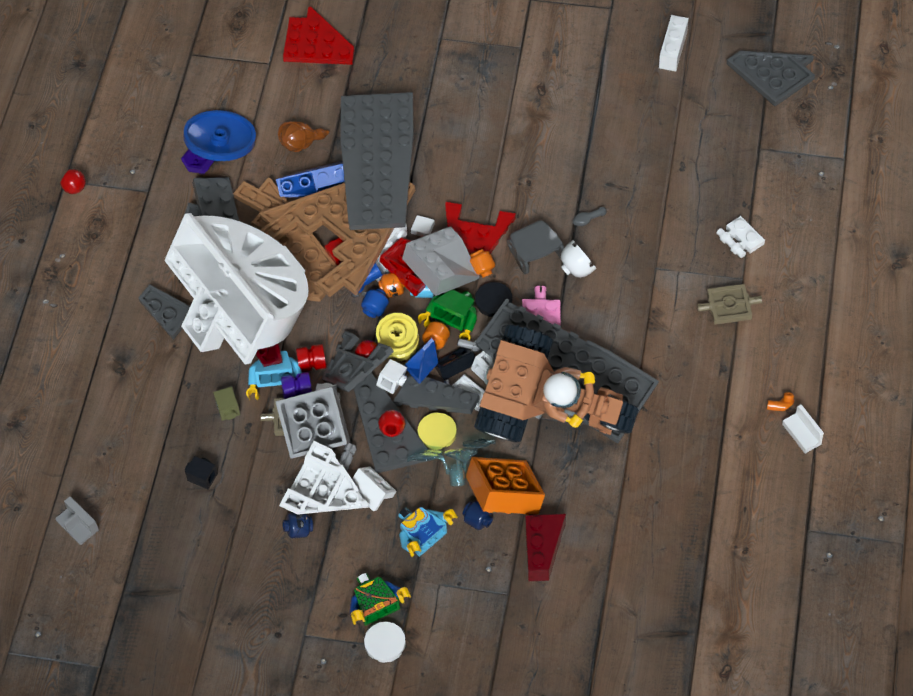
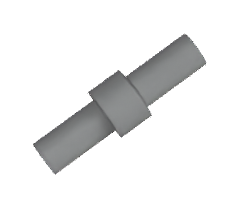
M458 339L457 346L472 349L473 352L477 353L482 352L475 345L476 340L472 342Z

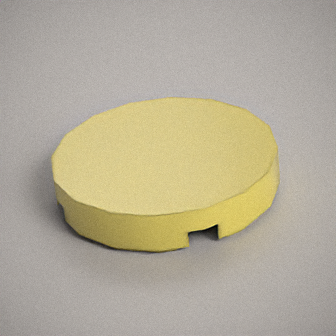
M431 413L425 416L419 423L418 436L429 449L439 450L443 447H448L456 438V424L450 416L444 413Z

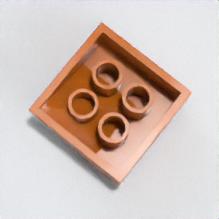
M471 458L466 478L484 512L520 513L525 515L539 514L545 494L526 460Z

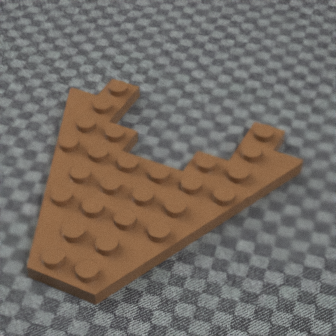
M269 177L259 189L243 181L233 193L235 199L259 212L288 203L285 197H280L278 187ZM259 214L251 222L252 227L259 230L267 225L260 218ZM296 226L279 239L278 242L286 246L305 269L309 290L307 300L321 302L326 294L317 287L316 282L337 267V265L313 233L308 235Z
M411 182L408 189L407 205L416 191L415 185ZM345 183L259 213L260 218L267 223L260 231L268 234L276 241L296 226L310 235L322 225L344 241L332 250L333 255L342 263L316 282L317 287L329 297L343 286L354 295L359 293L394 228L350 230Z

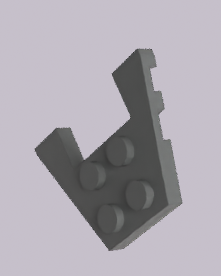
M344 331L342 335L343 341L341 345H337L335 349L337 354L334 360H330L322 380L325 383L336 385L341 390L350 392L394 351L390 346L379 343L368 358L353 354L350 350L359 338L353 333Z

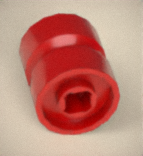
M323 344L313 345L311 349L307 347L296 348L298 365L302 373L309 372L312 368L316 370L327 368Z

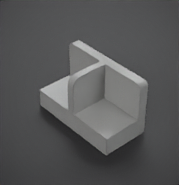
M69 497L64 501L67 509L56 517V522L79 545H82L99 529L96 521L73 498Z

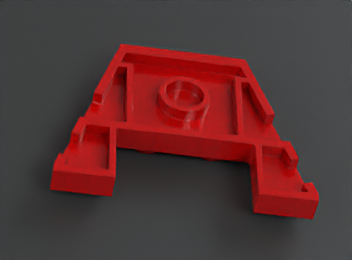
M445 203L447 226H451L462 238L469 255L481 249L489 251L491 254L499 243V239L508 231V227L516 219V213L499 211L495 226L461 221L459 218L462 204Z
M400 238L380 256L379 262L390 273L395 274L399 281L414 296H417L425 289L426 285L421 279L414 276L413 270L402 259L406 244L411 240Z

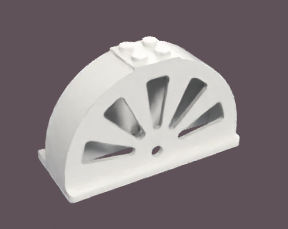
M192 213L185 214L164 260L194 298L181 327L200 352L219 349L225 338L244 364L252 362L258 349L276 345L289 335L308 297L309 290L305 269L287 247L259 229L233 219L218 216H193Z

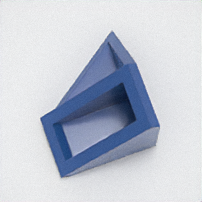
M431 338L404 364L407 367V371L419 384L438 364L434 340Z

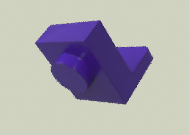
M189 149L181 158L189 172L205 174L214 162L194 154Z

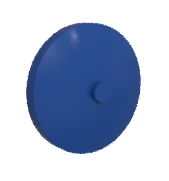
M213 110L199 113L190 118L185 124L183 138L187 148L202 158L213 161H231L247 155L253 149L256 131L251 122L241 115L229 111Z

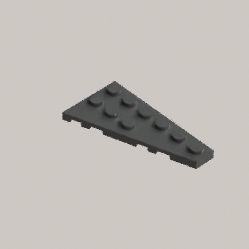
M371 372L353 390L375 471L381 473L433 460L432 454L406 419L403 432L396 437H388L380 431L378 421L382 413L388 410L398 412L400 410L386 391L376 386L378 380Z

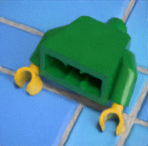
M450 290L445 294L434 296L426 307V312L418 316L419 324L425 320L424 327L431 323L429 317H432L460 331L464 329L465 332L459 335V339L467 338L468 341H471L469 334L473 332L477 321L474 299H472V295L467 291L459 293L455 290Z

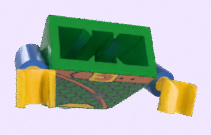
M367 573L361 574L357 578L360 586L354 589L355 595L351 598L350 614L352 622L355 625L356 621L363 620L366 626L399 610V600L401 603H404L405 597L411 598L408 588H400L389 581H383L380 577L370 580Z

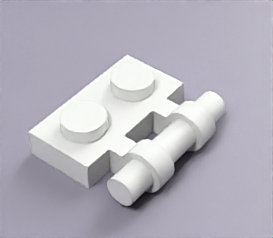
M741 216L726 225L728 232H725L722 228L716 232L720 240L724 244L726 243L731 248V251L740 258L746 255L744 249L752 253L765 243V240Z

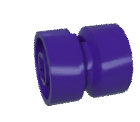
M308 372L297 374L296 377L292 375L281 376L284 399L312 392Z

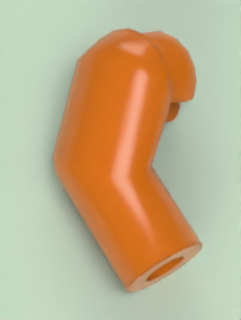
M786 392L784 393V398L780 401L768 400L767 410H787L794 404V395Z

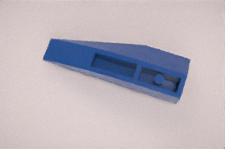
M343 161L276 178L280 197H305L345 183Z

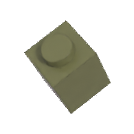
M232 387L213 392L222 421L226 419L231 420L240 415Z

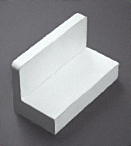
M801 404L797 406L794 415L783 420L782 425L804 453L822 444L823 431Z
M370 466L359 468L352 478L359 489L360 495L367 501L372 511H377L384 499L393 498L397 492Z

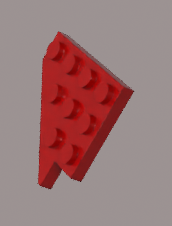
M308 7L307 18L289 17L283 53L284 62L353 65L354 46L312 7Z

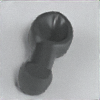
M599 207L597 210L589 213L581 212L573 218V224L575 226H585L591 219L605 216L607 213L606 208Z

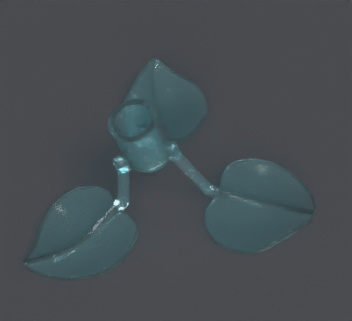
M484 438L470 439L462 443V446L466 448L445 451V456L456 459V464L450 465V469L442 455L443 451L434 449L419 451L411 455L407 462L410 460L430 461L440 459L446 469V474H449L450 485L463 486L466 484L465 472L467 471L466 465L469 459L477 454L478 448L495 444L496 440Z

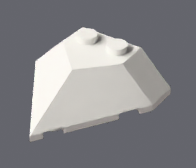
M313 441L305 456L304 464L292 487L288 488L280 507L295 514H308L368 508L369 504L362 498L359 489L343 465H340L333 450Z

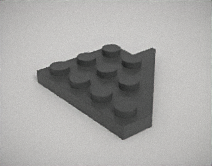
M739 51L727 59V65L774 106L783 102L815 78V75L806 68L808 64L813 62L814 57L812 55Z

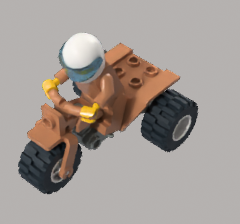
M519 325L506 326L494 365L488 367L484 377V383L487 387L483 394L474 425L478 431L507 441L521 442L528 419L547 413L548 416L563 423L566 421L575 428L585 418L589 421V426L604 434L611 435L612 430L621 433H632L639 409L628 402L622 401V394L602 387L598 390L597 394H594L593 384L595 383V376L592 372L581 373V370L568 367L553 371L547 360L553 344L551 337ZM579 378H584L585 389L580 387Z

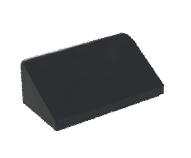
M461 347L439 358L435 369L443 380H447L472 367L475 359L474 353L468 348Z

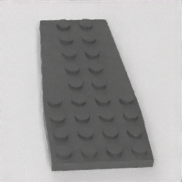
M413 92L341 96V149L350 230L406 227L411 157L414 142Z
M505 299L475 343L478 348L493 359H496L500 341L503 339L507 325H519L546 334L553 339L547 359L553 371L568 367L581 370V373L592 372L595 376V383L593 384L594 394H597L601 387L622 394V401L636 406L639 409L638 414L659 383L655 378L609 350L589 340L586 342L578 338L579 335L561 329V326L556 323L551 324L543 320V317L538 314L535 316L526 311V308L510 303L509 299ZM579 378V380L573 379L578 388L585 389L584 378ZM583 418L582 422L589 426V421ZM612 430L611 435L601 434L618 444L625 433Z

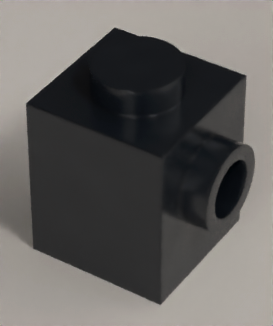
M194 456L192 461L188 462L185 467L187 481L205 489L210 488L218 474L215 464L203 457L198 458Z

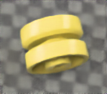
M392 313L380 320L376 327L377 343L390 346L394 352L388 359L404 361L411 358L419 348L420 340L415 321L403 313Z

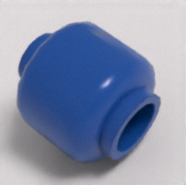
M369 290L361 302L363 313L371 318L382 316L389 304V300L383 290Z

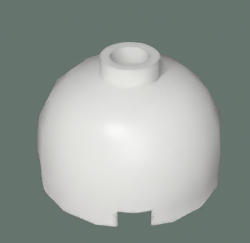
M572 240L561 252V261L563 263L561 268L567 275L571 273L575 277H586L596 270V267L594 265L590 267L592 264L590 259L578 245L573 246L575 241Z

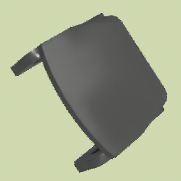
M542 220L511 233L510 238L507 239V245L524 274L529 273L528 262L545 257L554 251L561 258V252L564 248L558 235Z

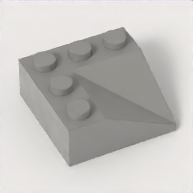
M451 226L406 244L402 259L435 296L475 281L480 277L476 274L470 262L471 257L462 238Z
M336 386L276 401L290 459L306 455L313 441L328 448L350 443Z

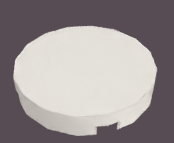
M379 622L371 626L364 638L365 650L368 655L382 663L392 662L399 658L406 646L405 634L402 629L391 622Z

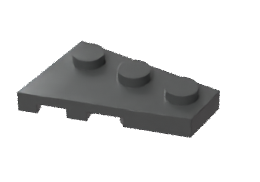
M149 284L138 297L139 302L174 340L183 329L181 326L190 306Z

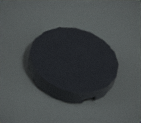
M490 282L482 285L477 290L475 304L482 314L493 317L505 299H509V302L512 303L513 295L506 285L499 282Z

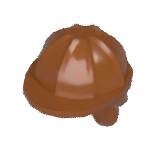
M293 121L281 124L278 129V137L282 146L293 152L302 151L308 148L314 140H323L329 134L328 130L322 128L313 130L305 123Z

